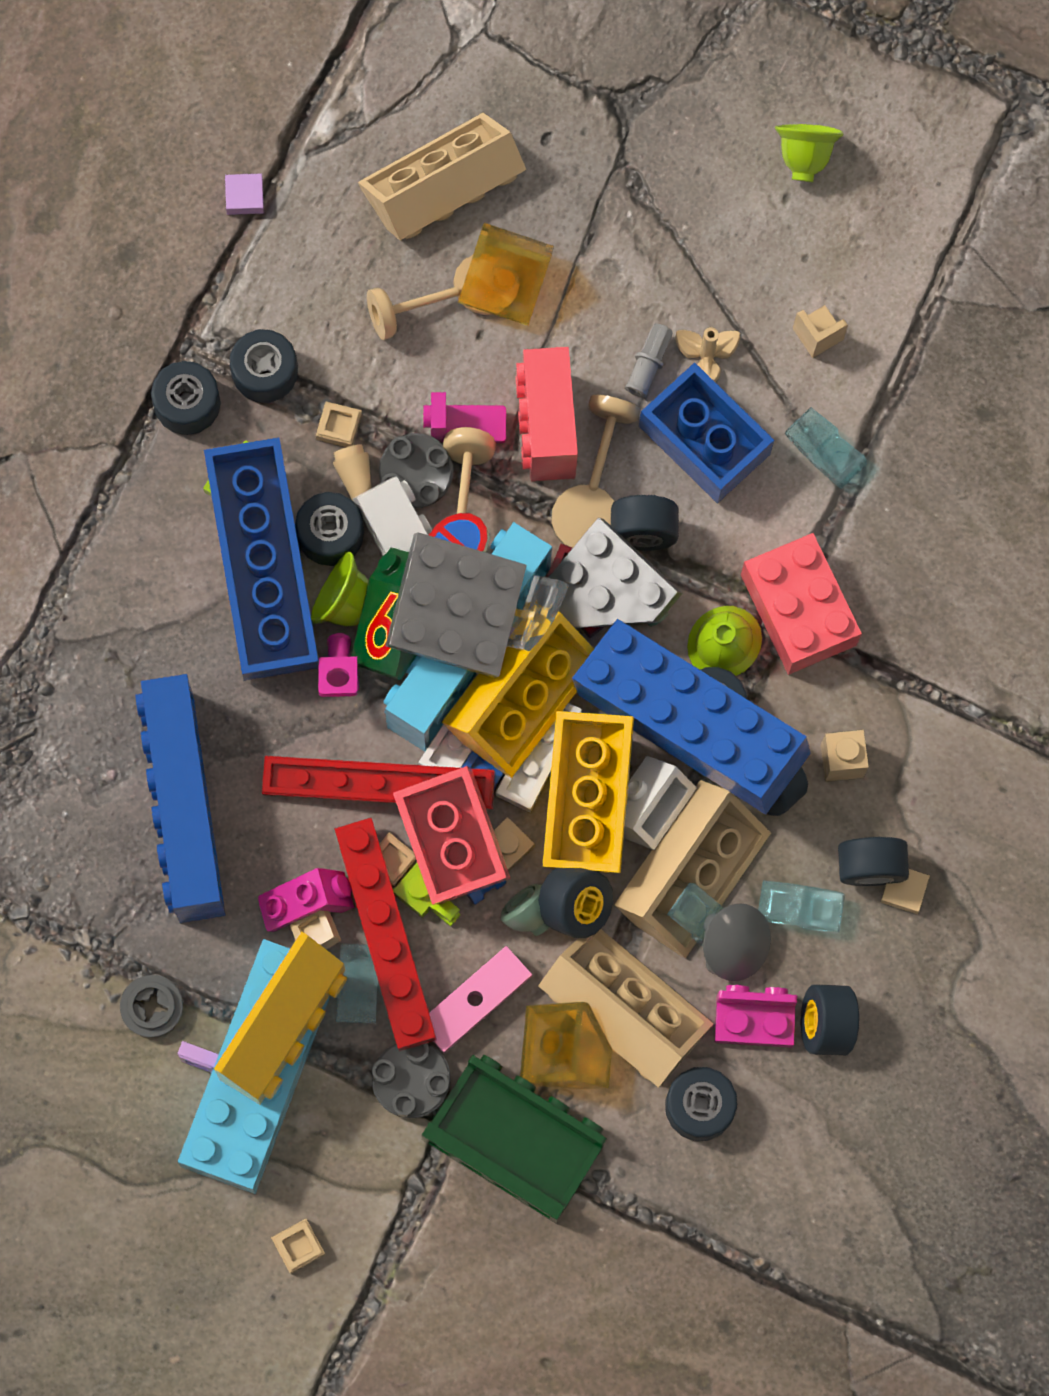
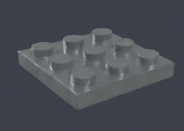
M415 533L385 646L493 678L499 677L527 565L426 534Z

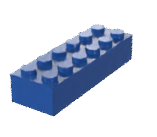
M280 438L204 450L243 681L319 668Z
M619 619L614 622L572 677L577 693L581 698L608 715L633 716V731L765 815L811 754L807 736Z
M182 674L141 681L142 693L135 694L142 726H147V731H141L144 755L146 754L148 764L152 763L153 768L146 769L149 792L152 793L153 801L158 800V806L151 807L158 838H163L164 844H157V853L160 868H162L164 876L168 875L169 882L162 883L165 905L168 906L169 913L176 914L179 923L226 916L194 695L188 675Z

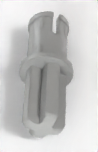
M657 323L652 325L642 351L636 353L635 358L637 362L625 386V390L641 398L647 397L657 370L663 367L661 360L673 335V331L667 326Z

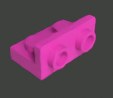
M727 985L726 991L720 990L716 996L714 1043L792 1048L794 1046L797 995L788 994V989L780 987L765 988V993L749 992L748 986Z

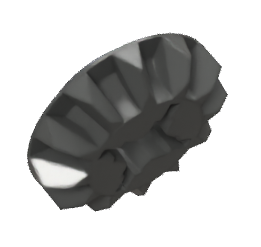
M146 975L135 979L126 987L120 1000V1013L124 1023L129 1030L143 1038L161 1037L163 1034L173 1030L182 1016V996L174 983L162 976ZM155 991H157V1003L167 1012H154L149 1022H147L146 1010L136 1004V1002H150L151 997H154Z

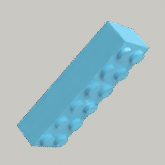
M515 522L512 523L507 532L501 529L490 546V549L493 550L492 555L527 565L513 623L550 570L552 546ZM416 656L406 671L409 674L401 686L395 684L391 688L383 703L387 705L384 712L386 714L387 728L425 752L442 727L443 719L466 691L477 673Z
M263 939L215 1066L290 948ZM330 996L328 997V999L326 1000L325 1004H324L323 1007L321 1008V1009H323L324 1011H325V1009H326V1006H327V1004H328V1001H329ZM318 1027L314 1032L309 1029L300 1041L305 1046L293 1066L288 1063L285 1065L278 1076L283 1079L281 1086L271 1100L265 1097L261 1105L220 1081L213 1068L178 1159L181 1168L256 1194Z

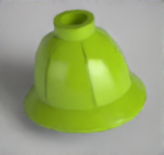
M786 124L775 126V130L781 137L783 160L785 165L792 171V180L804 182L814 181V175L822 171L829 162L834 143L844 135L843 131L822 125Z
M345 553L326 579L311 611L312 623L318 624L328 621L341 626H356L359 624L369 580L357 569L353 553Z
M735 606L713 608L702 615L691 629L687 644L689 659L692 665L699 670L705 667H719L738 676L746 671L758 657L762 645L761 628L753 615L742 608Z

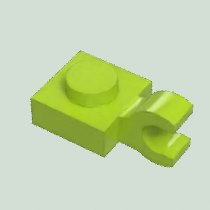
M418 863L412 867L393 889L395 896L422 919L431 910L451 927L461 916L459 913L460 909L450 901L439 905H432Z

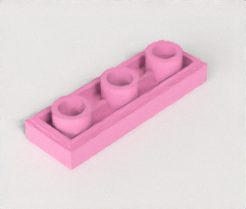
M507 946L429 1013L437 1038L433 1042L443 1054L532 977L530 971ZM472 995H479L483 1001L479 1006H472L468 1003V998Z

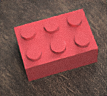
M569 347L524 349L523 363H516L515 377L517 399H519L520 434H525L522 435V468L530 469L531 481L575 479L578 451Z
M814 533L744 562L741 577L788 675L857 646L862 633Z
M465 766L393 793L432 905H439L511 879L472 768Z

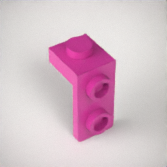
M431 392V405H423V428H431V437H434L441 443H443L446 433L462 427L483 430L494 437L496 443H505L506 407L503 405H446V392Z
M323 868L309 871L258 896L265 928L269 932H275L320 910L344 913L354 908L351 897V885L344 871Z

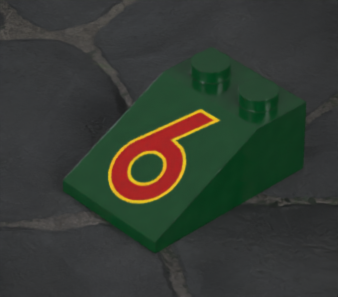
M390 547L388 552L381 557L377 568L369 578L351 657H357L358 667L401 680L417 655L386 647L385 645L409 552Z

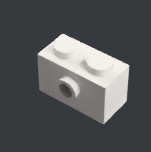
M392 477L353 498L382 556L388 552L390 547L409 552L415 533L419 532L429 535L432 531L426 517L423 514L418 516L411 504L416 499L410 486L405 480L400 482L398 477Z
M646 756L628 782L624 838L654 850L697 787L676 766Z

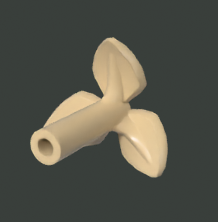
M709 327L704 331L703 339L699 334L689 330L676 331L675 338L679 350L686 358L701 357L697 365L716 382L720 377L721 368L713 358L728 359L738 347L740 332L723 331L718 333L715 328Z

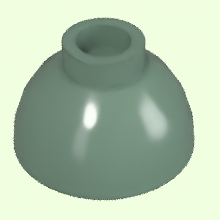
M542 884L529 885L512 897L502 909L500 920L506 926L516 931L532 932L534 936L544 933L549 926L544 924L540 913L538 899Z

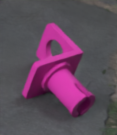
M343 633L332 634L327 638L328 657H319V696H356L359 690L357 657H351V638Z

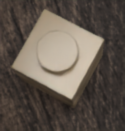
M864 730L825 734L821 743L825 782L864 778L869 768Z

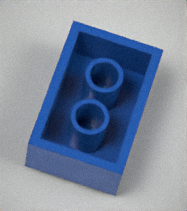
M695 362L649 403L640 414L639 427L717 504L771 455L774 439Z

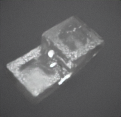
M534 575L524 609H516L507 647L530 651L540 641L555 619L569 584L557 579Z

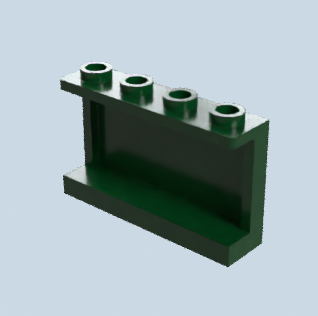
M472 1055L467 1067L432 1122H429L422 1133V1140L556 1224L604 1147L607 1140L606 1137L601 1135L604 1129L586 1117H583L580 1122L567 1114L570 1108L558 1099L550 1096L546 1101L534 1093L536 1087L526 1079L516 1075L513 1080L501 1073L500 1071L503 1066L492 1058L482 1055L481 1059Z

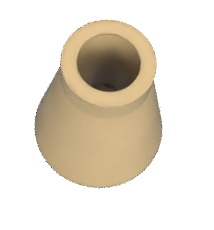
M361 444L349 446L333 453L336 460L333 462V465L352 501L356 496L372 488L369 453L364 452Z

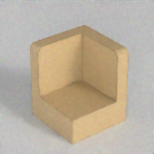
M824 305L809 315L804 310L796 313L793 330L811 357L814 358L843 341L848 324L844 319L836 322Z

